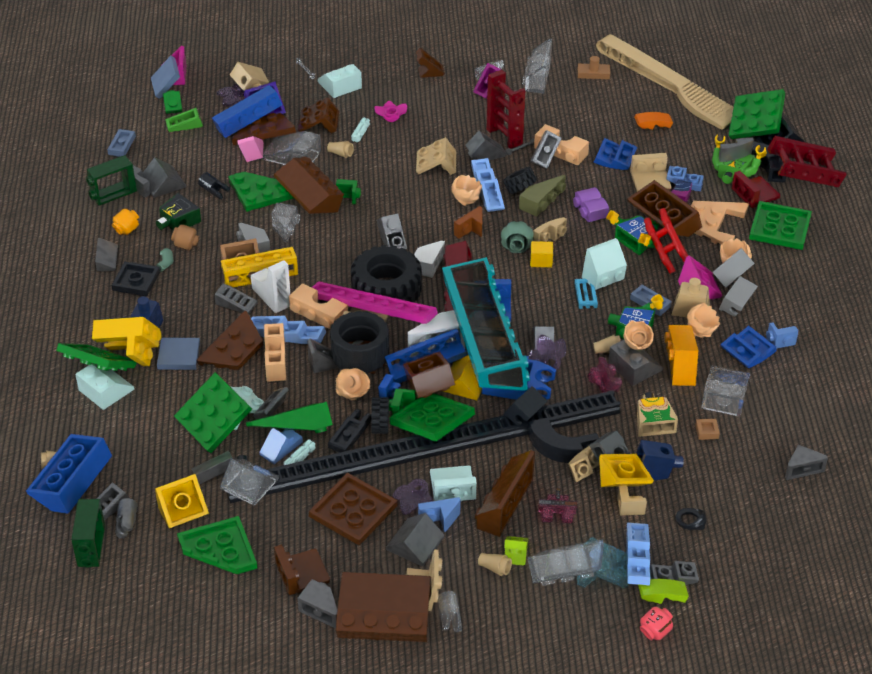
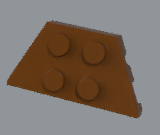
M271 113L240 129L232 138L233 145H238L237 140L252 136L263 140L296 133V129L282 113Z
M244 311L197 359L199 365L203 366L206 363L214 364L216 368L226 367L232 370H240L263 346V340L247 311Z

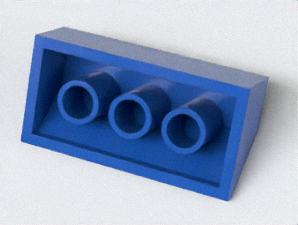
M70 434L26 490L27 494L53 512L69 514L78 502V499L82 497L112 457L104 438Z

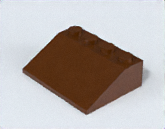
M342 572L336 621L337 638L427 642L431 576Z

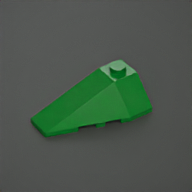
M327 402L315 403L281 412L274 416L246 422L247 427L302 431L315 430V433L327 431L326 427L333 425Z

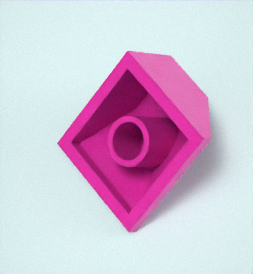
M690 255L686 257L678 279L679 285L681 286L682 282L689 283L691 278H698L701 281L700 285L709 287V299L721 298L723 295L712 272Z

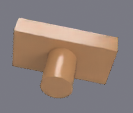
M592 56L590 57V64H578V78L610 79V65L599 64L600 58Z

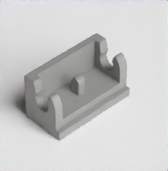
M741 248L712 273L727 287L755 263Z
M739 276L724 297L719 310L737 316L738 313L732 310L731 307L741 311L758 286Z

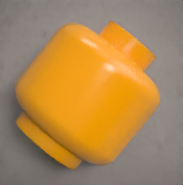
M122 209L113 217L112 226L120 235H129L139 226L137 220L139 216L134 210Z

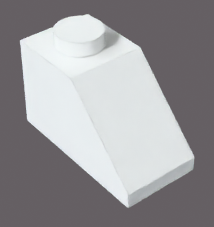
M438 241L417 248L414 255L420 262L423 276L431 278L434 276L443 259V254H445V241Z

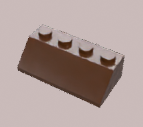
M293 158L274 173V177L309 214L339 211L344 194L310 158Z
M655 180L627 199L630 204L662 228L665 226L660 218L659 210L665 208L677 235L689 237L702 228L699 212Z
M530 450L511 457L508 464L503 465L501 476L499 479L496 478L494 480L492 491L486 494L483 506L479 507L475 513L477 529L498 537L501 536L533 481L535 451Z

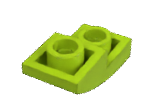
M650 579V585L638 584L641 599L648 602L662 604L664 599L668 598L672 601L685 603L689 597L685 582Z

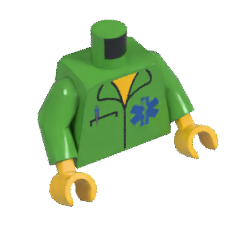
M716 135V148H714L712 163L715 170L718 171V177L722 178L724 183L730 184L736 171L740 170L748 178L755 175L761 164L760 159L767 154L766 147L763 152H759L760 145L756 147V158L755 155L749 154L737 160L720 162V145L725 144V136L723 141H718V135Z

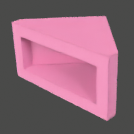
M252 136L237 140L246 162L263 158L264 143L262 139Z

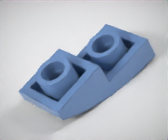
M669 166L667 180L676 184L678 179L692 182L691 190L701 192L704 180L703 175L687 174V168Z

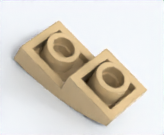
M564 217L558 218L533 230L534 241L547 242L549 238L556 241L561 236H564L567 231V219Z
M590 446L578 453L568 463L575 482L594 473L592 469L599 466V462Z

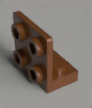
M329 97L318 100L311 106L304 107L301 110L298 131L302 132L322 122L323 127L328 129L331 134L336 132L339 110Z
M282 544L274 547L275 564L289 595L302 592L311 579L325 584L330 583V577L316 548L290 555L289 552H285Z

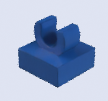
M385 375L378 387L379 397H394L395 389H399L401 384L394 382V375Z

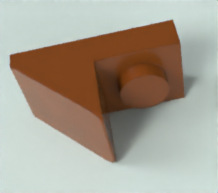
M481 206L454 221V236L459 239L473 231L482 237Z

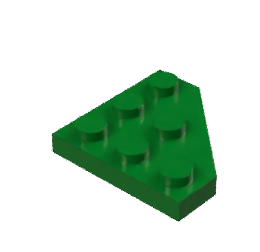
M248 172L228 176L229 183L246 212L294 199L277 179Z
M239 516L177 533L183 555L234 574L258 568Z

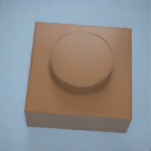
M696 419L695 426L699 440L719 439L720 433L716 419Z

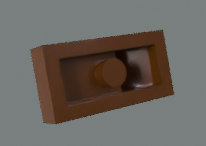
M421 47L416 51L417 62L421 65L418 68L421 78L438 77L445 74L443 65Z

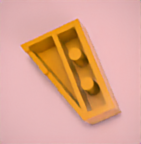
M669 325L668 332H665L664 341L667 343L666 350L670 362L672 385L696 386L699 350L692 325Z

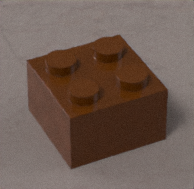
M440 352L403 364L409 386L412 390H415L418 398L429 397L434 392L446 391L455 385L450 365Z

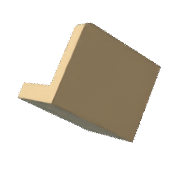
M627 485L619 486L617 501L620 515H644L647 504L646 498L642 496H629Z

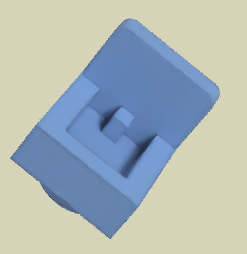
M769 323L766 338L776 346V349L796 345L798 336L796 326L777 329L774 323Z

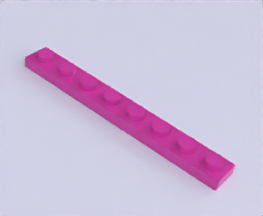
M317 282L312 286V288L318 290V300L330 301L334 298L347 304L348 307L390 315L391 317L403 318L422 324L429 323L438 314L437 308L323 282Z

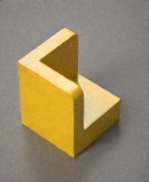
M532 241L530 266L552 268L553 242Z

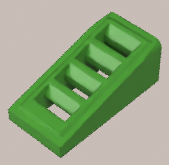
M197 108L165 119L169 132L203 126Z

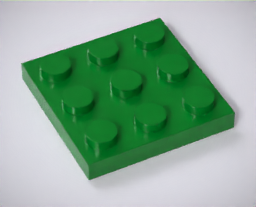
M784 89L736 96L729 130L730 139L779 133L785 99Z
M759 201L749 239L803 250L812 211Z
M58 343L56 350L63 353V357L69 359L79 358L81 363L87 365L97 364V368L108 371L111 369L118 371L120 369L127 371V368H135L136 362L131 358L89 344Z
M214 372L174 417L209 453H212L251 412L252 408Z
M432 393L429 397L416 399L389 417L390 424L432 441H438L474 416L475 408Z

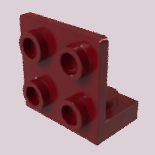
M740 170L734 172L732 190L746 203H749L751 208L757 207L759 201L771 202L780 198V194L761 176L749 179Z

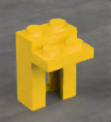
M144 317L93 320L92 339L96 342H108L104 344V347L108 350L126 349V356L144 367L150 366V361L153 357L151 348L159 347L161 331L160 328Z

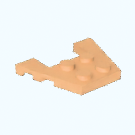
M693 201L691 207L699 212L702 228L696 231L695 234L710 238L714 244H722L723 241L728 239L734 240L735 235L719 232V228L726 214L744 218L749 203Z

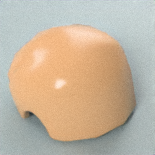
M632 320L625 326L623 337L625 343L630 348L643 350L648 348L653 342L654 333L652 328L644 321L634 322Z

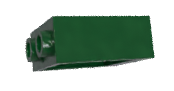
M126 155L87 169L88 176L86 181L90 187L88 193L91 200H95L98 206L137 192L133 164ZM121 171L122 182L98 190L97 179Z
M78 499L71 539L77 566L86 568L99 567L105 533L100 499Z

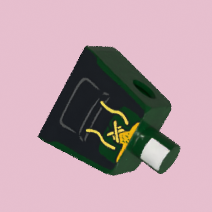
M177 193L160 206V219L156 221V225L160 230L169 227L173 231L175 227H179L181 224L191 227L201 222L200 208Z

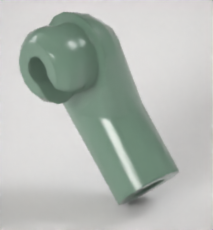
M168 248L160 251L162 261L156 265L160 267V272H163L174 262L173 252Z

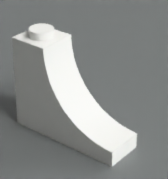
M284 260L268 267V269L265 268L251 275L252 289L275 313L290 307L289 268Z

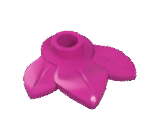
M387 101L383 107L375 106V113L383 116L388 122L398 120L400 115L407 112L406 103L396 106L391 101Z

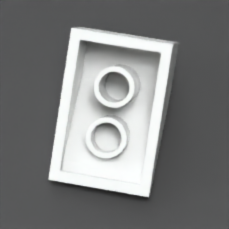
M454 310L441 312L429 323L420 324L407 332L408 347L457 328L461 343L465 348V342ZM455 336L449 338L446 343L456 340ZM437 345L430 346L428 350L434 349ZM419 352L412 353L410 357L417 356Z

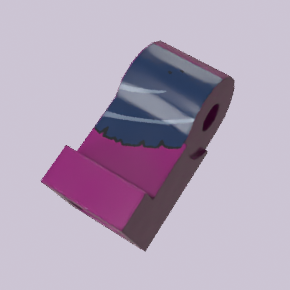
M678 179L674 190L672 189L671 192L687 203L692 189V182Z

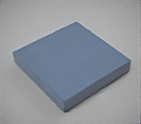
M171 55L151 77L155 97L159 99L180 78L176 59Z
M161 338L157 369L196 370L200 338Z

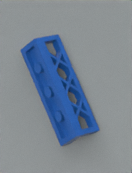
M456 328L387 355L385 360L390 375H394V382L402 383L407 381L403 367L405 363L436 352H440L448 363H452L467 356V353L461 343L459 331ZM455 336L456 340L446 343L449 338ZM437 345L434 349L428 350L430 346ZM419 352L417 356L410 357L412 353ZM401 359L399 363L391 364V361Z

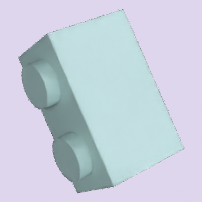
M354 64L347 65L324 74L318 78V83L333 98L362 88L361 71Z
M615 238L588 248L586 251L582 278L587 279V283L589 285L591 283L595 290L624 279L627 264L618 239Z
M95 364L88 365L76 373L79 391L103 410L134 390V386L111 369L108 371L98 369Z

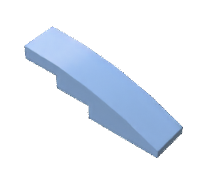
M489 159L471 160L474 177L482 185L480 196L487 212L504 210L505 207L498 180L495 179Z
M256 316L251 318L261 337H264V324L283 323L285 342L308 344L307 341L312 339L321 344L326 334L324 326H307L305 321H287L286 316Z
M627 523L628 584L650 585V537L648 524Z

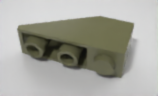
M561 175L529 186L520 195L519 209L537 217L542 211L546 210L551 202L555 201L560 193L565 191L566 176Z

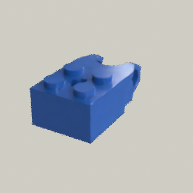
M490 350L488 357L512 360L511 353ZM526 356L529 365L526 369L530 376V381H527L528 389L533 386L536 390H544L547 394L542 396L546 400L550 399L551 388L542 382L546 383L555 380L556 369L540 361L531 360L529 356ZM487 363V364H486V368L493 367V366H497V365H502V364H498V363ZM516 368L488 375L489 383L522 385ZM542 371H549V372H551L552 375L546 376V375L542 374L541 372H542ZM482 387V394L516 400L527 391Z

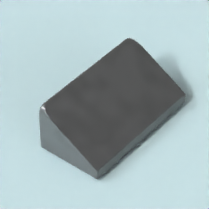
M546 130L530 162L547 169L562 138Z
M98 238L95 260L97 271H116L118 244Z
M284 387L275 390L254 413L253 417L260 419L272 416L284 402L289 389Z
M227 451L192 468L193 474H196L200 485L236 467V464L230 452Z

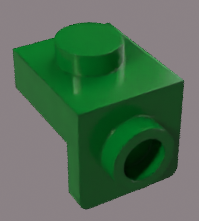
M170 90L163 93L166 114L182 112L180 92Z
M337 179L336 186L344 194L343 197L352 198V204H356L357 198L361 196L358 180Z
M395 389L394 397L389 401V411H392V415L416 400L415 390Z

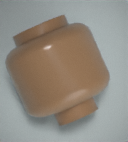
M181 224L179 227L174 228L171 241H174L175 247L191 250L193 246H197L199 236H197L195 228Z

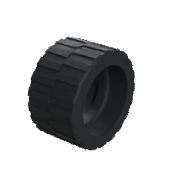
M366 311L349 312L336 319L331 325L330 330L331 357L335 365L341 370L357 368L365 373L381 368L386 363L385 356L389 355V329L384 319ZM355 340L370 341V343L364 345H354L349 342Z

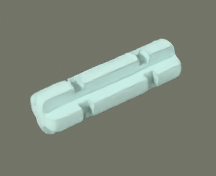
M364 117L361 119L351 135L353 142L361 140V137L370 125L369 118L366 119Z
M310 439L306 440L303 446H300L284 461V465L303 461L316 448L315 443Z

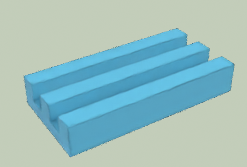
M575 279L574 282L579 309H583V306H586V308H590V306L598 307L595 287L591 283L592 300L589 301L586 286L587 279ZM581 283H582V288H583V293H584V299H585V301H582V295H581V290H580V284H581Z

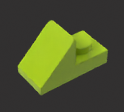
M506 537L505 555L512 559L513 565H525L529 538Z

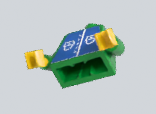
M612 210L609 211L606 219L610 220L611 224L616 225L615 238L638 255H641L647 248H655L651 236L646 231L645 218L638 215L630 219H621L618 213ZM651 219L652 224L657 232V228L659 227V225Z
M660 294L652 297L651 302L641 307L626 306L621 315L610 313L608 324L617 326L616 336H620V339L624 340L625 326L632 320L634 322L644 321L652 328L655 308L657 310L662 309L664 300Z

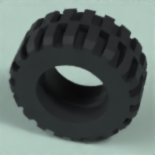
M381 245V247L377 248L375 246L371 250L363 251L362 255L359 254L352 263L351 288L415 302L422 290V268L415 255L410 251L407 252L402 247ZM390 277L395 279L380 280L379 278Z

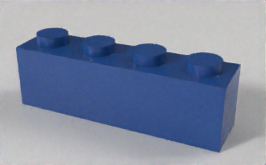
M268 85L212 117V120L220 134L226 138L282 106L277 92Z

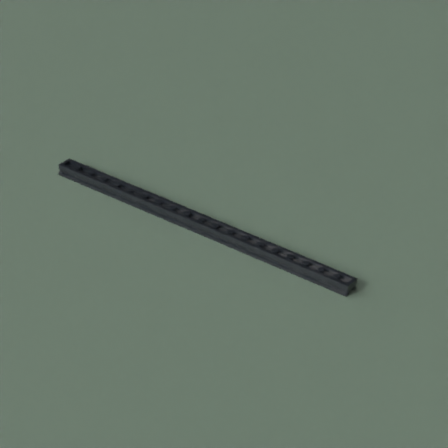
M612 390L543 406L528 421L517 415V418L522 422L520 426L502 415L459 425L438 441H432L420 435L410 436L226 478L225 487L230 503H235L342 478L347 472L351 475H356L528 435L529 421L548 418L552 428L555 429L620 414L621 403L620 401L617 402L615 392Z

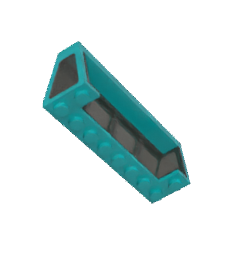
M486 257L442 267L444 282L479 387L528 390L527 381H530L529 372L526 369L529 367L526 355H522L518 342L514 343L515 335L513 329H509V317L504 316L506 314L503 303H500L501 296L499 290L495 291L497 289L496 282L492 278L495 275L493 264L489 265Z

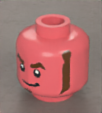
M652 607L641 617L640 630L649 640H661L673 629V622L671 620L673 616L666 608Z

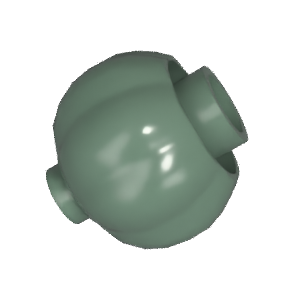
M523 221L508 223L501 231L502 246L512 253L526 252L531 248V242L534 241L533 229Z

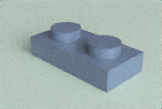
M119 129L107 149L108 155L117 157L126 155L136 137L135 131Z
M641 285L630 294V300L643 306L651 302L652 297L658 293ZM663 296L662 309L657 310L655 308V314L658 316L665 313L672 305V301Z

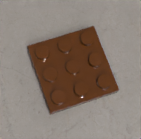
M347 472L309 510V517L360 546L398 506V502L393 497Z

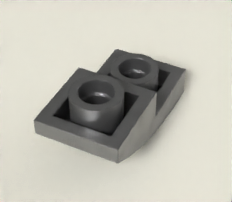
M740 138L736 139L735 143L721 144L719 151L720 162L737 160L751 154L754 139Z
M133 165L137 192L146 198L151 195L149 181L143 178L142 170Z
M674 561L672 566L653 564L650 566L651 579L678 580L685 582V585L699 581L695 562Z

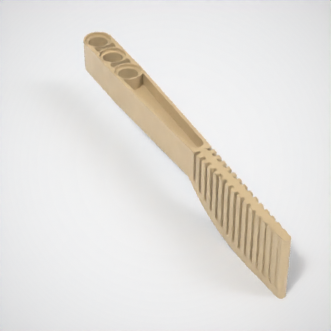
M609 34L597 42L596 47L600 53L676 93L684 107L695 116L721 130L731 124L734 108L732 105L730 106V104L715 97L712 93H708L707 90L701 89L697 84L694 85L687 78L614 35Z

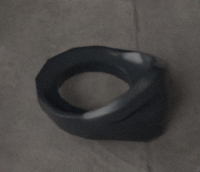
M683 508L677 512L675 519L682 528L688 530L705 529L706 514L703 510ZM691 514L696 516L697 520L688 524L684 523L681 517Z

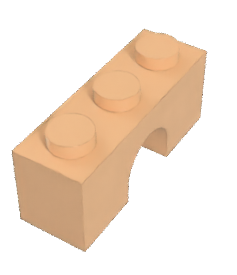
M545 124L535 134L534 148H537L546 130L557 136H560V130ZM576 136L567 141L561 140L553 156L579 165L588 156L589 141Z
M303 283L289 295L290 310L325 328L331 329L334 321L340 318L344 311H348L347 304L334 298L327 303L319 304L318 290Z
M283 323L264 324L267 382L286 381Z

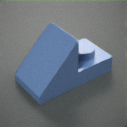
M272 428L260 450V455L275 465L303 443V437L293 430L285 429L279 432Z
M460 497L419 503L418 515L426 513L433 522L441 520L443 531L446 532L460 515Z

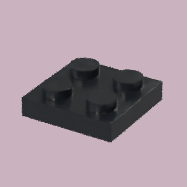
M124 261L111 285L112 291L148 296L160 274V267Z

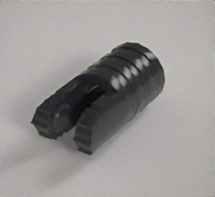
M203 173L198 180L199 186L220 200L223 198L222 194L218 192L220 188L226 192L230 191V187L209 173Z

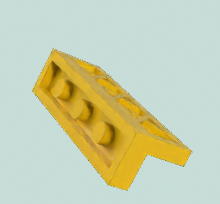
M293 247L221 260L225 284L231 287L252 284L251 278L247 276L250 272L268 269V267L283 260L288 265L293 264V269L289 270V276L298 275L297 256ZM229 276H239L236 281L229 282Z

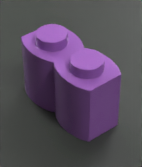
M594 187L575 192L573 203L580 210L582 218H585L587 222L606 218L609 213V206L606 200L601 197L597 188Z

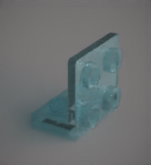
M593 537L577 549V585L585 588L599 577L624 589L628 587L626 552Z

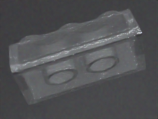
M548 39L532 50L531 57L528 56L522 83L525 85V92L545 93L551 67L552 39Z
M603 539L547 549L528 557L533 584L541 582L542 586L555 583L554 580L556 579L567 582L574 580V576L581 575L582 579L595 576L594 572L600 570L602 566Z

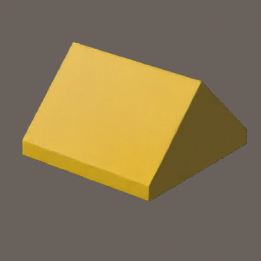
M467 355L453 362L451 372L455 385L443 392L477 401L482 392V387L478 385L470 357Z
M600 454L601 487L642 486L652 484L654 481L637 454Z
M196 474L155 488L158 508L169 529L209 514Z

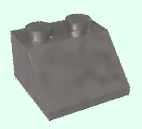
M625 340L610 346L608 364L632 386L663 370V367L647 352L630 348L625 343Z

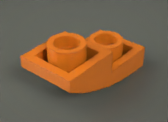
M644 112L634 116L637 125L642 129L648 128L653 130L655 125L662 128H671L673 124L670 115L667 113Z

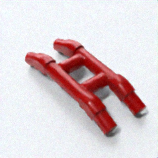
M662 208L659 210L665 226L664 228L656 232L650 218H645L644 223L663 265L671 274L676 269L672 265L667 253L676 249L684 263L688 254L672 225L666 209ZM669 234L672 242L663 247L659 238Z

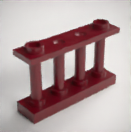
M501 69L488 74L486 130L490 133L500 130L508 137L507 148L512 149L523 144L526 90L522 88L514 92L505 84L506 72ZM505 93L509 96V101L505 98ZM505 107L509 110V115L504 111ZM504 121L508 123V128L504 125Z
M774 136L767 148L769 154L779 155L783 161L778 175L838 188L847 175L846 172L835 170L831 163L836 154L834 148Z

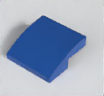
M604 138L594 163L613 169L628 170L632 161V155L635 154L637 147L623 140L619 145Z
M747 326L738 335L733 333L720 344L724 350L747 368L759 364L777 351L775 345L750 326Z

